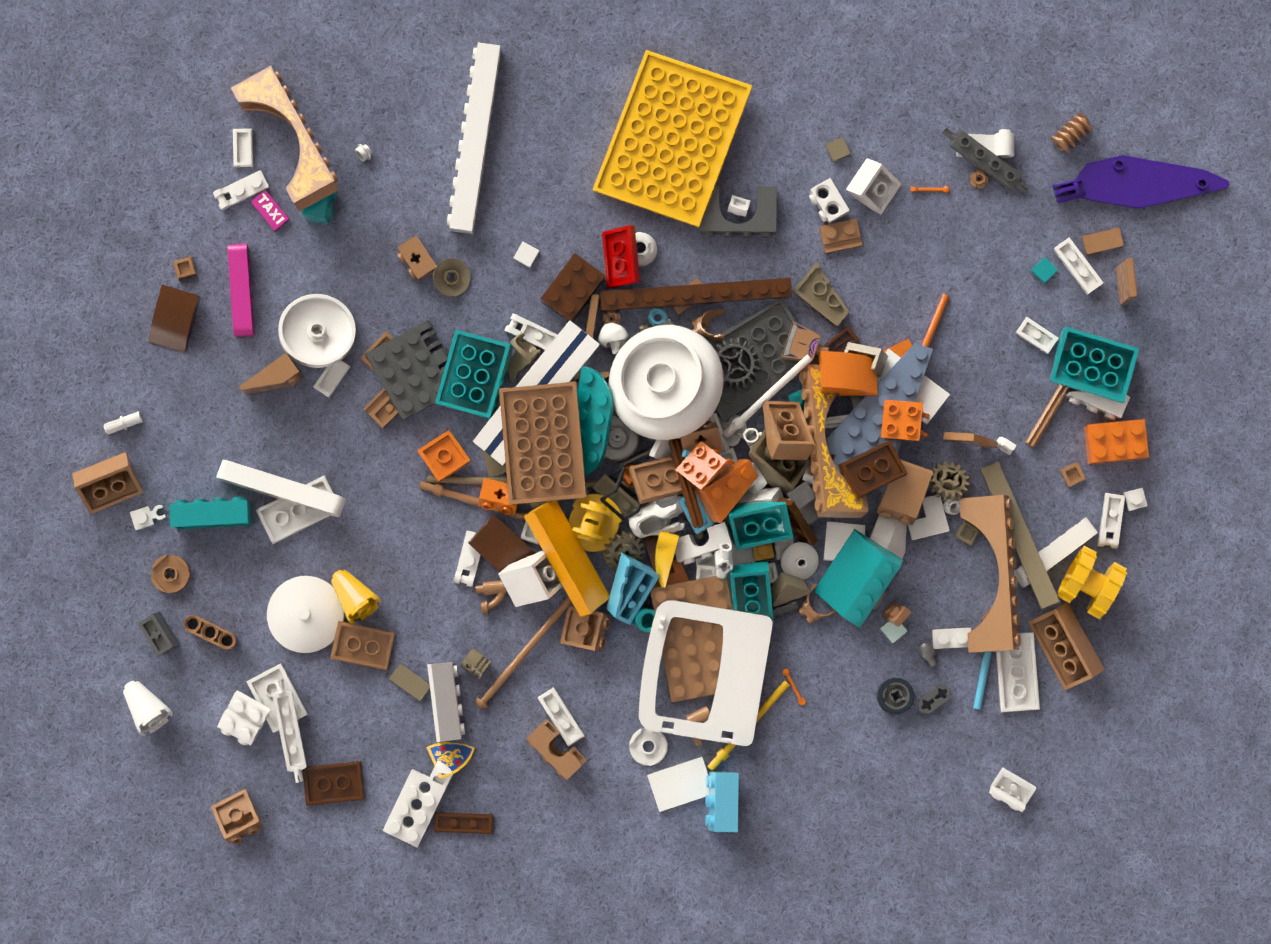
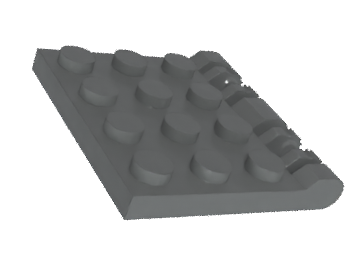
M429 320L365 354L402 421L435 404L445 366L439 369V366L447 362L448 353L445 347L432 354L430 353V351L442 345L440 340L433 342L428 347L424 342L437 334L435 330L421 336L422 333L433 328Z

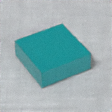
M1046 257L1031 269V272L1043 284L1058 271Z

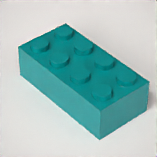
M233 497V501H228L225 498H213V502H209L206 499H194V503L186 500H175V504H169L170 527L176 530L253 525L252 502L244 497Z

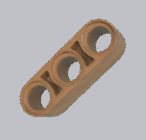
M190 615L184 620V628L188 632L223 649L231 650L238 644V638L234 633L199 616ZM192 619L198 621L196 629L190 628L189 624ZM210 627H213L216 631L215 636L212 638L207 636V630ZM228 635L233 639V643L230 646L224 644V638Z

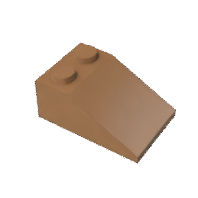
M285 353L239 386V388L245 394L287 388L291 385L295 387L302 381L303 374L293 360Z
M764 401L763 413L766 443L771 459L808 460L815 444L800 403Z

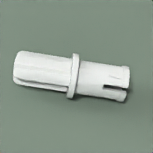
M137 411L125 417L120 416L119 419L105 423L104 430L107 434L123 429L127 430L128 427L143 423L141 414Z

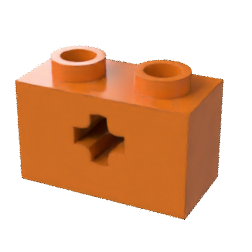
M484 478L478 506L485 510L500 511L505 515H515L518 504L509 505L508 484Z

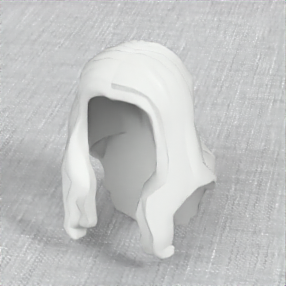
M675 495L651 501L642 507L639 513L629 518V526L633 534L639 538H645L647 536L659 535L660 531L674 533L683 530L685 523L677 522L669 525L672 518L678 517L683 512L677 501L681 496Z

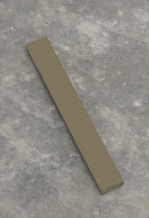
M999 462L982 468L981 473L991 496L1008 495L1012 500L1013 508L1010 510L1014 522L1012 537L1015 540V551L1041 610L1059 603L1058 596Z

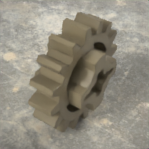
M944 461L942 465L937 463L935 467L931 468L933 474L928 486H932L931 493L937 492V498L943 496L944 501L947 497L954 501L955 497L959 499L962 495L966 494L970 485L968 482L970 477L965 476L966 470H960V464L954 466L952 461L948 465Z
M622 531L621 536L615 533L614 539L609 538L610 544L604 545L607 550L603 551L605 555L604 560L615 571H617L619 561H615L613 558L619 560L621 552L637 561L643 560L640 554L645 553V550L642 548L644 544L632 532H629L627 535L625 531Z

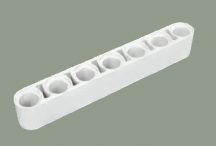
M222 460L216 476L220 481L334 517H340L346 498L227 460Z

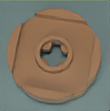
M162 556L152 566L151 579L154 586L160 591L176 593L184 589L189 582L191 576L189 566L179 556ZM168 569L171 571L175 570V577L173 579L171 577L167 579L168 573L166 571Z

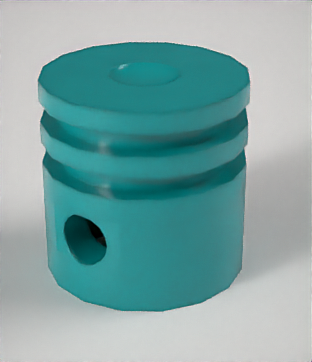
M642 606L634 617L632 624L644 632H651L656 612Z

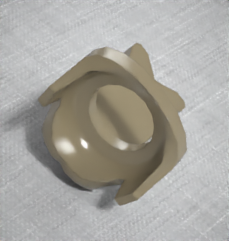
M522 332L510 341L516 348L507 369L511 381H515L518 374L524 371L528 365L530 366L541 351L540 349L537 350L530 342H522L525 336Z

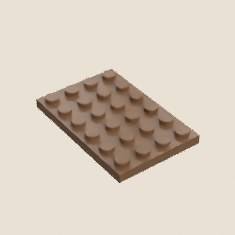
M577 382L499 389L509 505L587 498Z
M717 576L669 584L665 588L661 586L654 587L650 591L655 612L658 606L667 600L733 610L727 578L719 579ZM673 617L670 620L662 655L671 702L715 694L722 654V625L680 617Z

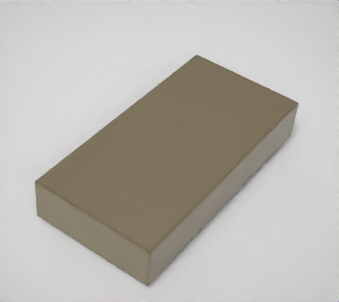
M401 663L389 678V680L419 701L424 698L430 689L428 682Z

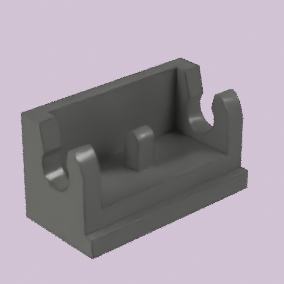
M161 612L153 613L138 623L157 656L166 654L172 648L180 645Z

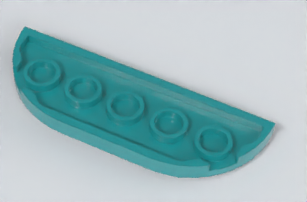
M582 366L577 393L585 477H587L594 470H597L605 457L613 416L614 400L612 390L608 387L604 377L598 371Z

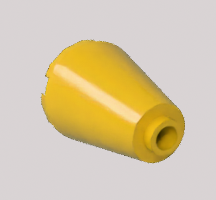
M338 570L332 575L331 583L347 620L351 624L357 623L356 619H366L377 610V603H381L379 596L347 570Z

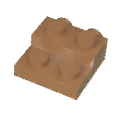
M569 606L560 643L601 652V649H604L606 645L605 630H608L611 624V620L608 618L609 615L593 611L589 615L580 617L575 607Z
M246 789L211 806L224 840L229 844L240 843L243 840L242 837L248 834L255 835L264 826Z

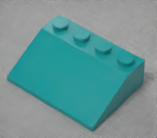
M1065 327L1061 331L1056 348L1050 382L1124 404L1139 348Z
M455 330L435 404L491 419L497 409L500 398L499 389L503 387L514 346Z
M854 529L814 591L843 618L860 628L901 567L903 559Z

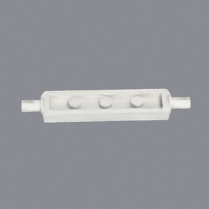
M278 679L275 680L278 691L272 696L287 771L294 772L295 782L299 783V779L300 782L304 781L301 770L306 768L307 764L292 690H285L284 679H280V682Z

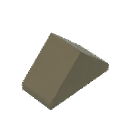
M781 572L771 587V598L774 607L810 594L804 579Z

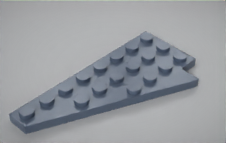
M914 343L877 383L878 395L865 396L826 439L829 453L835 457L833 462L842 475L839 464L890 440L898 454L902 440L881 438L884 401H916L933 351L932 348ZM884 486V487H882V488H880V489H878V490H876V491H879V492L884 493V492H885V489H886V486Z

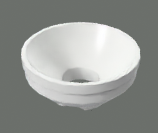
M638 232L636 233V244L641 242L646 246L643 253H637L638 265L643 267L649 265L655 259L657 244L650 235Z

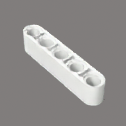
M1087 517L1038 552L1046 571L1098 533ZM1022 565L1014 570V576L1017 577V581L1022 588L1030 584Z

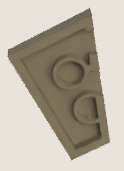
M817 262L792 291L835 327H838L849 313Z

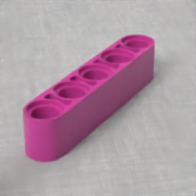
M248 244L228 245L232 321L235 337L254 336L255 331L252 329L254 317L253 312H251L253 303L252 293L250 294L251 275L248 273V269H250L249 256H247Z

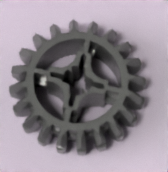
M730 338V345L725 340L722 341L723 348L719 344L716 345L719 351L717 352L719 359L728 367L725 376L723 375V387L728 383V390H731L732 384L735 385L736 390H739V384L746 388L745 381L752 384L753 380L750 376L753 378L758 376L753 371H760V367L755 366V364L760 363V359H754L758 356V352L751 353L754 346H750L747 349V341L744 342L743 346L740 345L741 339L739 338L737 344H734L733 338ZM728 350H739L733 357L723 355ZM744 353L750 360V369L741 362ZM739 356V358H738V364H737V365L740 366V367H738V368L735 367V369L733 368L732 371L730 372V370H731V363H730V361H731V360H732V361L736 360L737 357ZM735 372L746 374L740 379H730Z

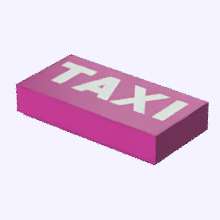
M266 190L251 201L274 231H277L290 220Z

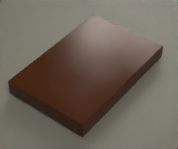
M890 440L838 465L856 500L908 474Z
M494 514L467 542L499 572L509 564L536 554Z
M361 761L307 766L303 769L306 806L364 800Z

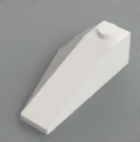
M879 514L869 538L902 559L906 548L907 525L901 524L893 518H884Z

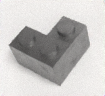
M801 481L792 491L784 494L785 499L795 502L808 525L819 518L815 509V493L807 481Z

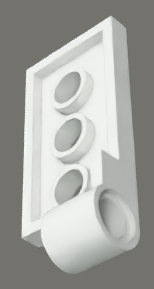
M439 760L430 777L412 769L383 831L418 848L453 776L452 774L440 779L438 773L450 774L452 773L451 769ZM428 782L430 784V791H422L420 784ZM414 799H419L422 802L420 809H415L412 806ZM404 817H412L414 824L406 826L404 824Z

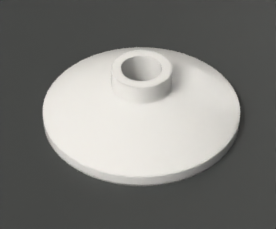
M796 542L789 545L781 556L783 572L801 579H807L812 576L819 563L816 550L804 542ZM803 559L804 564L802 566H799V560Z

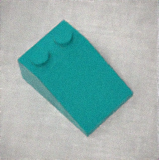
M746 502L736 504L729 513L736 550L794 538L786 502Z
M768 561L733 564L730 578L734 611L768 616L772 623H774Z

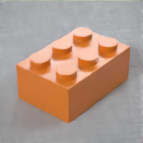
M1145 419L1084 426L1088 465L1149 458Z

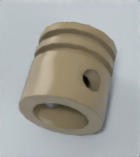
M472 648L460 667L470 674L474 673L473 676H478L477 679H480L492 663V660L488 661L487 657L484 658L482 653Z

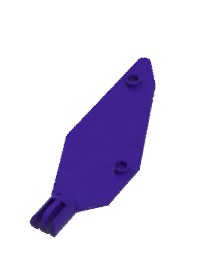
M1122 155L1087 163L1075 180L1052 185V187L1056 191L1054 194L1058 198L1056 200L1057 203L1080 198L1139 209L1226 189L1229 187V181L1203 169ZM1199 182H1202L1204 187L1200 186Z

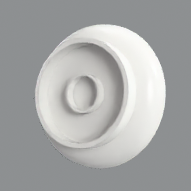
M660 325L637 333L622 346L612 363L608 385L613 394L614 410L629 429L650 439L670 440L694 432L711 417L720 401L724 378L719 356L713 346L703 336L681 326Z

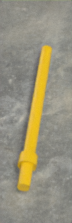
M785 680L758 709L756 723L790 686ZM727 743L723 749L720 748L716 753L717 756L707 767L713 771L722 761H725L730 756L729 753L736 745Z

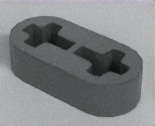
M945 685L936 686L918 700V709L922 713L933 712L948 701L951 696L950 689ZM939 688L947 691L945 698L939 697L935 699V696L939 694ZM933 699L934 702L929 705V710L927 708L922 709L923 700L929 701Z

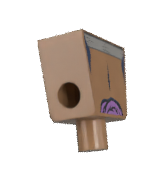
M793 322L781 359L800 362L808 354L813 361L814 355L820 356L821 351H828L829 348L818 344L821 337L819 334Z

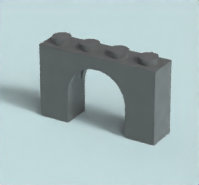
M715 186L700 226V234H704L706 238L715 237V234H723L724 238H733L734 234H740L742 238H752L753 235H761V238H772V235H776L777 187L758 186L757 211L755 215L746 223L735 224L726 220L721 214L719 208V186Z

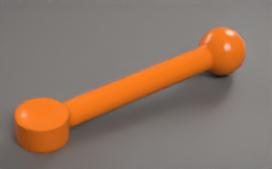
M948 186L943 188L911 187L910 192L938 191L949 193L950 188Z
M784 669L782 673L791 684L798 698V704L804 705L806 700L801 697L789 675V669Z

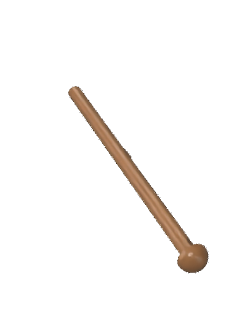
M569 596L566 597L481 699L477 697L476 705L479 708L486 709L489 707L487 705L488 700L493 697L570 606L572 601Z

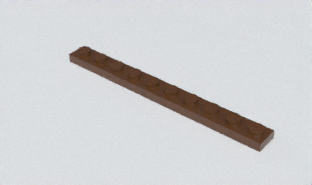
M791 277L600 291L601 311L792 298Z

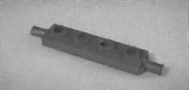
M948 127L945 128L942 134L951 140L949 146L1009 191L1017 188L1023 194L1027 192L1029 187L1020 182L1021 173L963 130L955 134Z

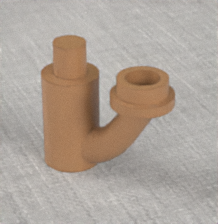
M502 580L483 582V585L475 586L476 593H484V595L497 594L490 603H487V601L481 602L482 614L489 615L488 611L503 601L507 593Z
M707 706L687 715L686 720L704 723L708 720L710 712ZM692 737L696 746L703 745V739Z

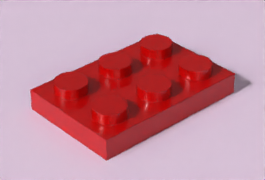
M635 225L602 232L607 288L612 289L639 283L640 275Z

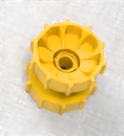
M1083 546L1062 579L1057 596L1070 603L1079 591L1090 595L1092 598L1087 607V613L1100 620L1106 614L1122 587L1127 575V568L1113 562L1103 575L1092 569L1097 558V552Z

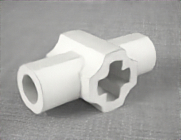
M723 542L720 544L719 550L715 551L714 554L716 576L719 579L727 578L728 572L733 570L732 545Z

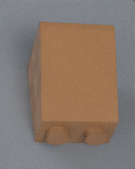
M901 460L908 474L886 486L885 492L881 495L876 513H879L884 518L898 520L904 525H913L917 519L933 471Z

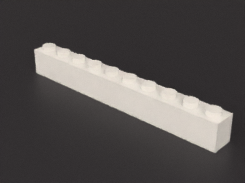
M478 42L477 48L473 49L472 59H475V65L470 68L472 84H468L467 96H470L469 103H465L464 114L467 117L466 122H462L461 133H464L463 140L459 141L458 151L461 152L460 159L457 158L455 170H458V175L454 177L452 186L455 189V194L450 198L452 214H448L447 226H450V231L473 234L501 55L500 45Z

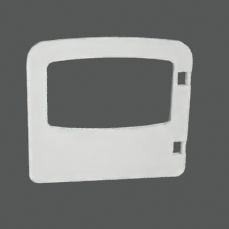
M667 600L661 603L656 609L643 667L638 715L641 724L651 731L741 746L750 745L754 738L773 625L772 620L764 615L674 600ZM673 617L716 623L723 627V644L718 681L708 720L704 723L659 716L655 713L661 655L669 623ZM663 721L673 722V729L662 727ZM722 731L733 732V738L721 737Z

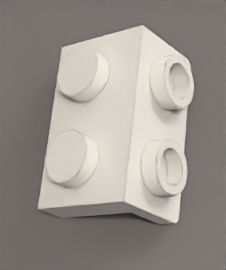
M1002 767L991 784L989 793L996 800H1002L1007 803L1013 810L1023 812L1036 787Z

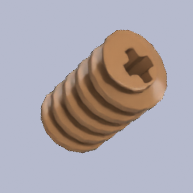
M1078 112V116H1074L1072 121L1067 122V126L1061 127V131L1056 132V137L1051 136L1050 139L1060 151L1065 150L1070 153L1069 145L1075 148L1076 144L1074 141L1076 140L1081 143L1080 136L1082 135L1086 138V130L1090 133L1093 132L1091 123L1081 112Z

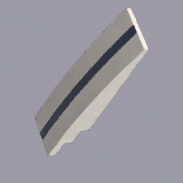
M569 321L516 387L571 382L600 344L572 321ZM499 407L473 442L503 466L506 462L501 407Z

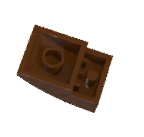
M162 285L152 319L148 342L185 353L201 297Z

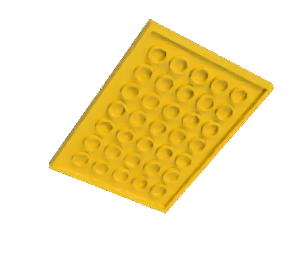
M646 50L594 184L593 191L700 228L753 86Z

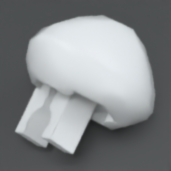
M608 323L602 327L598 336V343L605 348L611 347L612 354H617L629 339V334L621 325Z

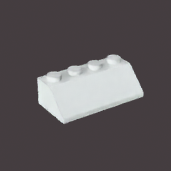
M453 662L427 664L436 741L443 742L462 739V735H465L464 723H460L463 709L462 704H458L457 696H461L460 685H456L455 677H458L457 665L454 666Z

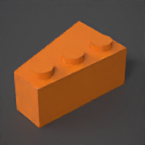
M739 459L733 463V466H728L729 470L720 471L703 491L697 487L694 488L712 522L722 523L757 479L758 474L749 459Z

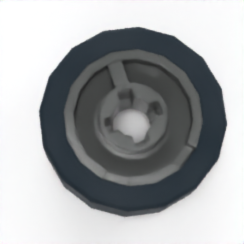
M891 678L885 680L880 685L877 691V700L884 711L890 714H901L911 708L914 702V691L906 680ZM895 692L899 694V698L897 700H894L892 694Z

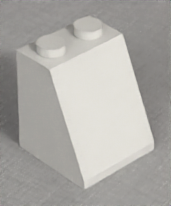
M544 551L509 564L498 574L515 607L547 600L563 587Z

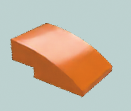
M821 351L819 356L820 393H839V396H877V374L871 370L875 358L853 353Z

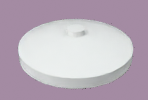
M323 294L305 295L290 303L281 315L278 328L279 340L286 354L297 363L312 368L328 367L341 361L350 352L354 344L356 332L355 322L349 309L339 300Z
M299 576L284 582L273 593L267 608L268 626L274 638L285 648L299 653H312L329 646L334 641L338 621L344 622L345 616L334 587L326 581L312 576Z

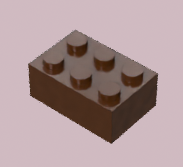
M574 253L540 298L541 302L568 322H574L591 299V295L595 294L606 277L602 272Z

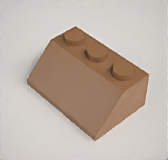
M126 452L72 473L74 487L90 514L144 493L133 464Z

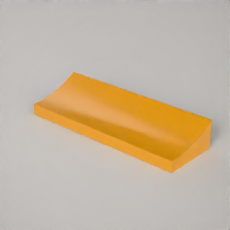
M557 500L547 501L526 514L524 518L579 616L583 617L591 614L606 602L610 595L576 534L572 531V527Z

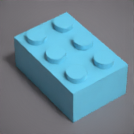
M709 772V776H706V787H709V795H706L705 799L706 807H709L708 815L705 817V825L708 827V830L713 832H738L739 773Z

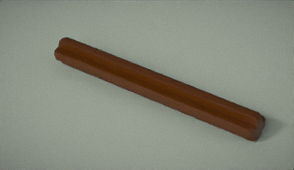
M678 438L670 439L668 442L676 468L685 459L682 457L683 451ZM677 472L694 528L702 527L704 522L693 485Z

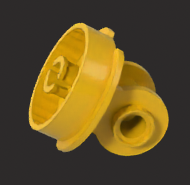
M589 494L587 498H579L573 504L574 509L570 514L569 524L585 551L598 552L607 549L604 545L610 544L609 538L614 539L615 533L618 534L622 519L600 501L603 495ZM605 499L611 506H613L619 513H621L618 506L611 499Z

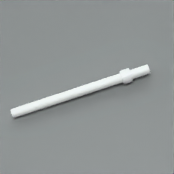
M807 354L740 417L737 416L733 420L734 423L723 434L729 438L738 428L741 429L746 425L745 422L763 406L764 401H769L812 361L810 356Z

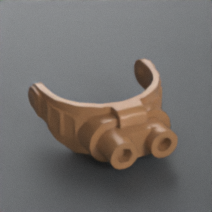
M716 309L705 312L697 320L692 321L693 331L712 341L724 340L725 336L722 334L713 335L708 333L707 327L713 318L725 314V310Z
M816 583L811 586L810 593L816 588ZM810 594L806 595L805 601L801 604L802 607L798 610L802 616L806 615L807 618L805 620L810 625L815 620L818 621L837 612L833 609L832 612L825 615L816 613L809 604Z

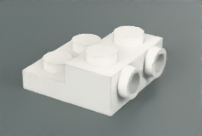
M237 690L217 727L221 729L224 735H233L238 738L240 744L252 745L258 737L271 709Z

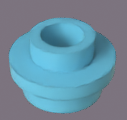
M655 308L650 311L648 320L654 327L664 325L667 322V313L661 308ZM659 314L662 318L660 321H656L654 316Z

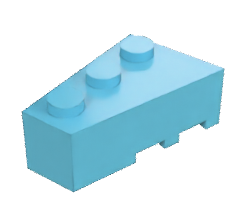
M621 552L606 609L616 619L630 625L660 576L651 567Z

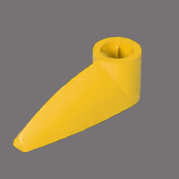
M660 531L656 545L655 567L656 573L660 576L658 578L660 586L665 588L679 535Z

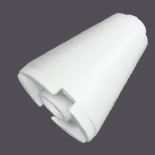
M130 681L124 686L123 694L140 735L144 736L146 731L150 733L157 731L169 721L167 719L169 715L172 717L173 712L139 681Z

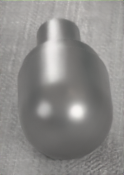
M928 641L920 642L917 650L923 661L927 660L930 668L937 665L933 657L936 654L932 644Z

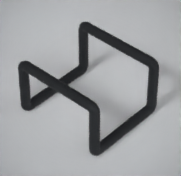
M625 466L620 467L609 475L616 483L615 488L600 498V501L622 520H627L639 513L642 504L639 503L636 510L623 516L605 500L615 494L619 486L630 496L634 497L637 495L636 492L632 493L621 483L626 470ZM620 472L618 479H616L614 476Z

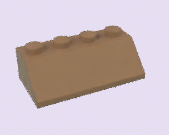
M1068 602L1028 622L1064 690L1085 682L1105 670Z

